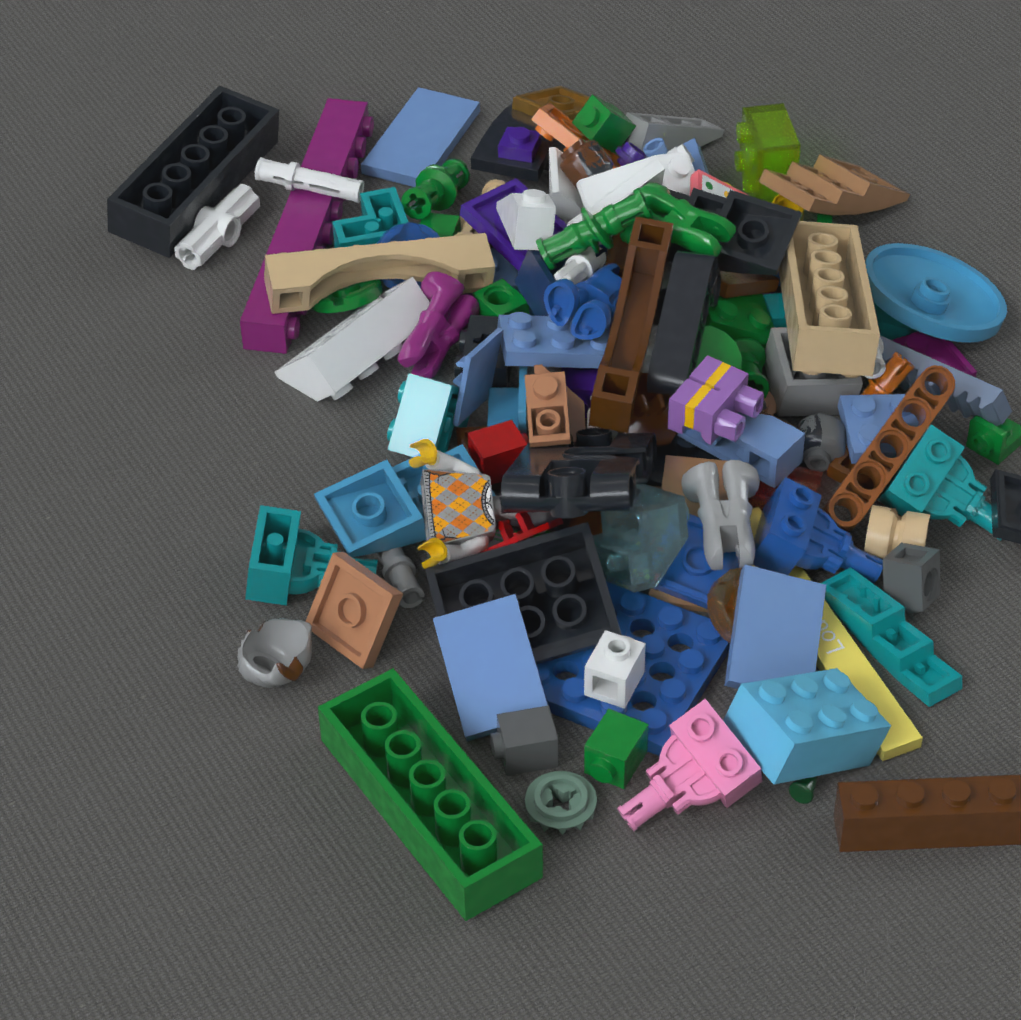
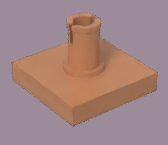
M335 552L331 556L305 622L312 625V632L360 668H373L403 593L345 552Z

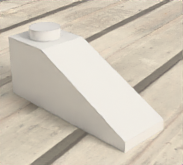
M527 189L523 193H511L497 201V212L514 250H539L536 240L541 237L545 240L553 236L556 207L549 194L537 189Z

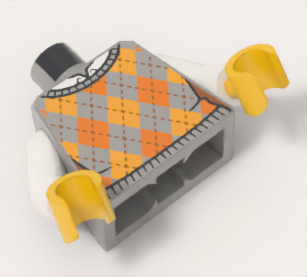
M422 439L410 444V447L417 449L421 456L409 459V465L412 468H419L424 465L428 468L422 471L420 481L426 542L419 545L417 549L419 551H427L428 557L431 558L422 562V567L427 569L437 564H444L472 556L487 549L489 542L493 541L496 533L495 521L516 519L515 515L518 512L503 511L501 495L492 496L489 475L481 474L477 468L437 450L435 444L428 439Z

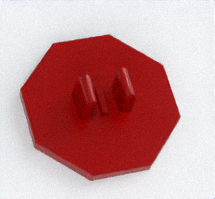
M527 512L517 513L515 518L518 520L521 530L514 533L509 519L499 521L498 528L504 541L480 553L533 538L563 524L561 518L534 527Z

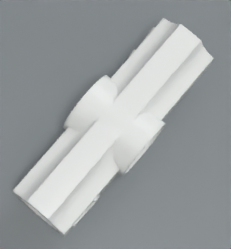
M240 184L214 208L209 206L201 208L195 218L194 228L174 247L176 258L182 262L184 267L195 270L198 266H202L222 245L226 247L233 246L240 236L242 225L260 207L259 196L253 192L250 186Z

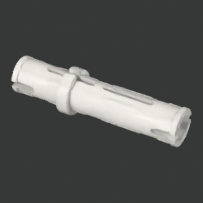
M260 157L255 168L256 180L284 185L286 190L294 191L297 188L356 203L361 201L360 193L364 191L363 180L300 167V164L291 161L290 164Z

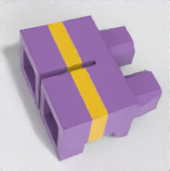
M707 355L691 373L689 378L669 398L668 429L683 434L687 428L699 431L703 440L709 445H712L718 436L736 442L742 435L746 422V417L738 413L756 418L763 409L764 393L748 387L749 373Z

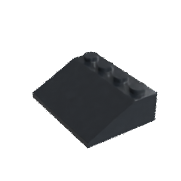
M588 522L425 569L437 617L516 594L536 665L595 648L605 630L622 635Z

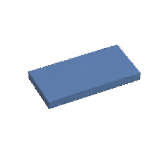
M418 87L361 163L362 174L416 187L415 180L422 170L432 164L443 165L479 114L480 102Z

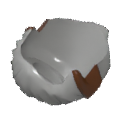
M279 618L264 621L258 631L248 630L245 639L241 640V647L238 648V671L246 681L266 688L280 687L291 681H297L311 661L313 653L311 641L312 625L302 620Z

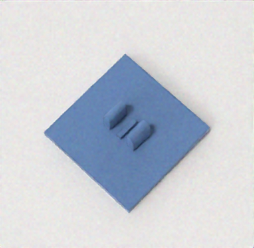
M497 328L468 355L463 356L456 363L458 367L463 368V373H460L453 380V383L460 387L453 419V425L457 427L489 398V388H492L503 329Z

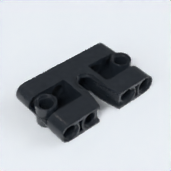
M587 428L576 432L577 447H574L572 434H570L571 444L530 447L528 443L503 475L501 483L503 511L550 512V515L556 518L581 517L586 515L588 511H632L641 495V489H636V484L648 483L656 468V434L618 433L612 442L611 430Z

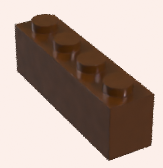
M1021 775L838 782L833 816L839 852L1021 845Z

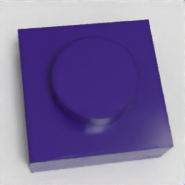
M507 126L498 144V158L532 163L541 145V134L534 130H528L525 127Z

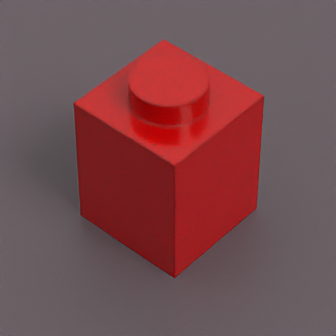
M513 420L468 433V453L480 472L490 476L491 485L502 482L505 472L529 443L526 433L521 434Z

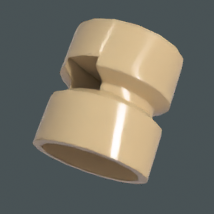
M872 505L864 551L883 559L901 542L925 547L930 515L907 511L901 517L898 516L894 508Z

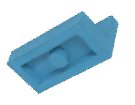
M519 366V388H489L487 427L513 420L520 433H526L527 435L525 388L527 366Z

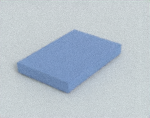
M745 564L740 573L724 686L739 689L742 683L815 672L826 585Z
M516 594L433 618L467 742L488 736L490 733H496L497 714L548 706Z

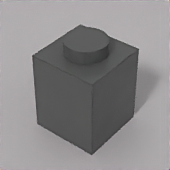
M549 705L497 714V732L490 733V742L493 757L495 760L502 759L506 776L558 767V737Z

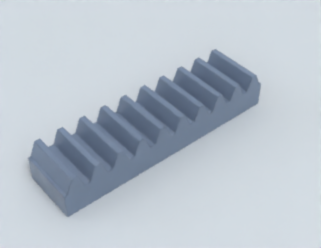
M880 335L884 345L882 353L885 361L884 365L891 359L894 352H898L902 355V359L905 357L915 367L900 383L903 390L911 387L927 367L933 365L943 366L953 374L955 379V389L945 403L948 404L951 412L954 413L960 409L964 418L978 415L996 426L1003 424L1011 414L1012 409L1002 389ZM925 382L926 390L929 393L940 395V389L935 383Z

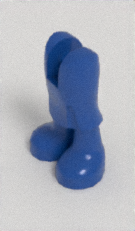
M615 263L605 265L586 281L579 282L576 285L568 279H559L550 284L544 292L543 300L551 320L557 326H564L573 318L571 333L574 337L581 340H592L602 336L608 330L611 319L614 317L622 278L618 276L620 267Z

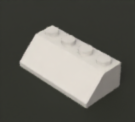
M412 277L384 291L369 304L360 307L274 373L280 380L317 402L329 396L337 400L353 388L350 382L357 376L362 380L379 368L376 363L379 359L384 357L385 360H388L400 352L403 346L401 342L408 338L418 323L420 313L428 308L430 302Z

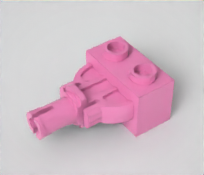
M706 699L669 725L671 737L664 744L659 761L646 770V774L651 780L649 782L650 785L624 805H620L617 808L625 821L627 820L628 826L634 832L639 826L664 808L673 807V810L679 815L691 805H708L719 799L728 808L762 782L761 767Z

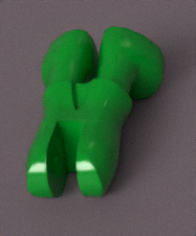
M651 182L645 184L640 189L653 213V220L674 223L671 243L677 244L693 253L718 256L721 252V245L718 241L729 242L736 232L735 225L725 217L696 208L685 199L679 200L671 195L669 189L662 184ZM633 225L625 228V231L620 233L622 241L627 244L630 241Z

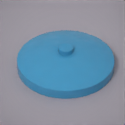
M894 243L873 249L865 260L873 302L888 315L914 330L949 341L980 342L995 336L1006 317L1007 305L997 287L978 270L951 255L924 246Z

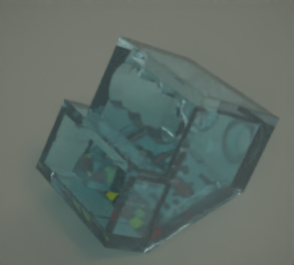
M640 483L636 484V489H641V495L632 511H601L603 533L593 535L592 537L606 582L632 592H639L658 586L689 537L687 525L689 509L685 503V496Z

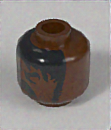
M581 138L560 155L563 159L560 168L577 190L576 183L579 180L613 168L612 160L596 140H588L586 142Z

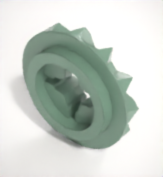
M553 771L539 776L529 785L525 794V808L528 811L530 822L540 823L544 832L550 828L558 829L562 835L568 828L574 827L581 831L585 821L593 820L597 805V795L592 784L581 775L569 771ZM553 797L559 799L562 803L569 801V810H564L561 806L553 807Z

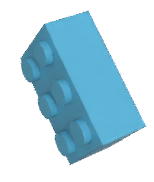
M838 668L742 683L723 719L725 724L761 767V771L774 785L870 766L891 727L878 712L877 707L868 701L854 687L849 677L840 672Z

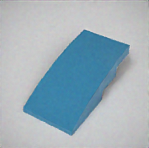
M463 444L445 452L478 469ZM408 459L392 467L388 460H384L314 493L315 500L349 556L356 557L388 551L426 540L420 485L422 471L428 469L425 465L419 468H412L409 465Z

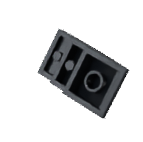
M511 104L499 114L483 135L470 158L471 169L538 182L543 170L549 171V147H556L564 152L563 150L566 146L555 138L553 141H549L541 135V145L532 163L498 158V144L507 126L525 127L528 130L536 131L537 124L531 120L533 116L512 109Z
M693 188L690 196L669 189L671 195L679 200L685 199L696 208L721 215L735 225L736 232L729 242L718 241L721 245V252L717 256L720 271L740 274L777 275L801 219L802 212L730 190L727 198L696 188ZM671 243L668 262L673 263L677 251H691Z

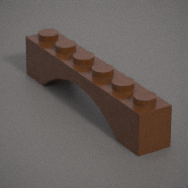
M635 217L614 318L592 392L589 426L625 433L629 432L669 259L674 223Z

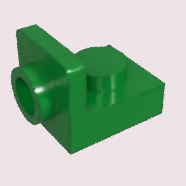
M978 415L970 420L966 447L997 465L1021 445V425L1008 418L1003 424L998 426Z

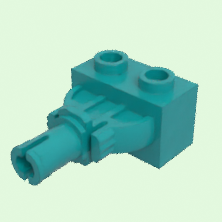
M931 424L896 471L878 501L889 508L896 509L897 514L903 516L907 511L929 514L930 519H948L958 527H961L966 520H970L992 534L991 504L983 496L987 486L975 479L971 466L960 455L965 446Z
M260 505L248 568L245 600L287 606L289 594H304L319 588L332 554L341 552L337 551L338 544L325 543L316 534L300 529L301 511ZM352 557L376 574L378 560Z

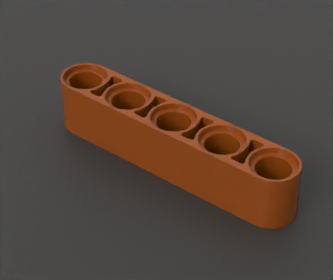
M933 365L927 367L920 374L826 503L823 510L834 520L839 528L849 533L863 519L955 389V379L947 368ZM925 382L935 383L940 389V395L929 393L926 390ZM910 412L914 414L918 420V426L908 425L903 420L902 413ZM880 444H890L896 451V457L888 458L884 456L880 450ZM865 474L869 476L874 483V489L867 490L862 488L858 484L857 475ZM834 506L846 507L850 511L851 521L839 520L834 513Z

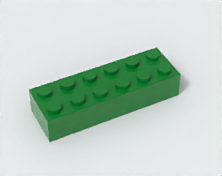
M394 668L318 706L321 741L465 921L543 878V844Z

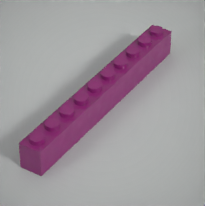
M328 98L301 167L356 179L359 168L358 160L359 158H364L366 138L372 137L374 129V118L369 116L368 102ZM297 188L291 191L266 255L326 249L327 245H332L334 240L332 221L341 220L343 212L342 203L346 199ZM264 258L240 319L243 349L287 354L292 339L296 340L298 338L301 315H306L308 310L271 313L264 281Z

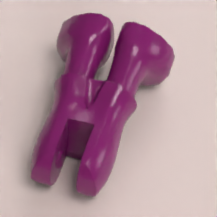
M429 272L424 277L421 283V290L427 299L431 301L428 308L420 313L418 323L405 340L397 359L403 367L414 365L411 374L431 379L440 370L449 349L458 342L461 330L468 328L470 315H479L480 306L476 298L471 295H461L465 290L464 285L457 279L441 272Z

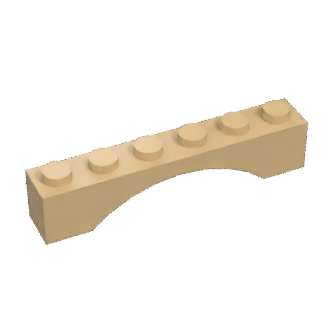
M486 233L462 234L449 237H430L419 240L391 241L388 243L265 255L264 281L271 313L277 314L310 310L321 299L339 289L356 283L377 279L408 280L412 277L415 281L422 282L429 272L447 274L464 285L465 290L462 294L473 293L493 283L495 263Z

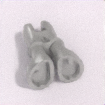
M740 460L726 461L722 468V480L728 500H720L717 465L714 462L708 461L690 468L682 477V490L689 501L700 504L697 513L703 525V547L711 570H723L725 552H736L739 568H743L745 564L752 566L755 558V542L750 523L753 508L748 499L753 497L759 489L760 479L757 469L749 463Z

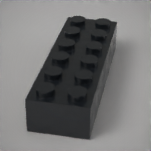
M219 85L107 199L108 232L170 258L175 253L174 247L194 228L195 218L201 208L204 206L214 208L250 173L256 166L258 159L260 160V157L263 158L277 144L279 109Z

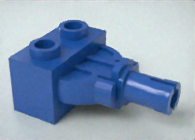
M785 477L763 508L754 538L755 558L753 565L789 575L795 566L810 570L822 568L832 574H835L840 567L845 570L851 567L874 584L883 570V559L853 546L852 535L839 528L834 520L824 510L819 508L821 494Z

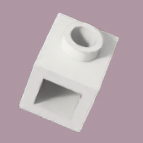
M605 630L585 665L584 695L625 709L645 672L646 643L634 640L629 636H622Z

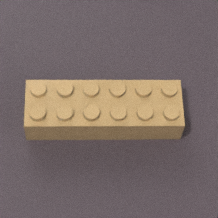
M799 221L779 268L793 371H801L807 375H818L820 373L841 374L848 378L873 376L880 331L858 226Z

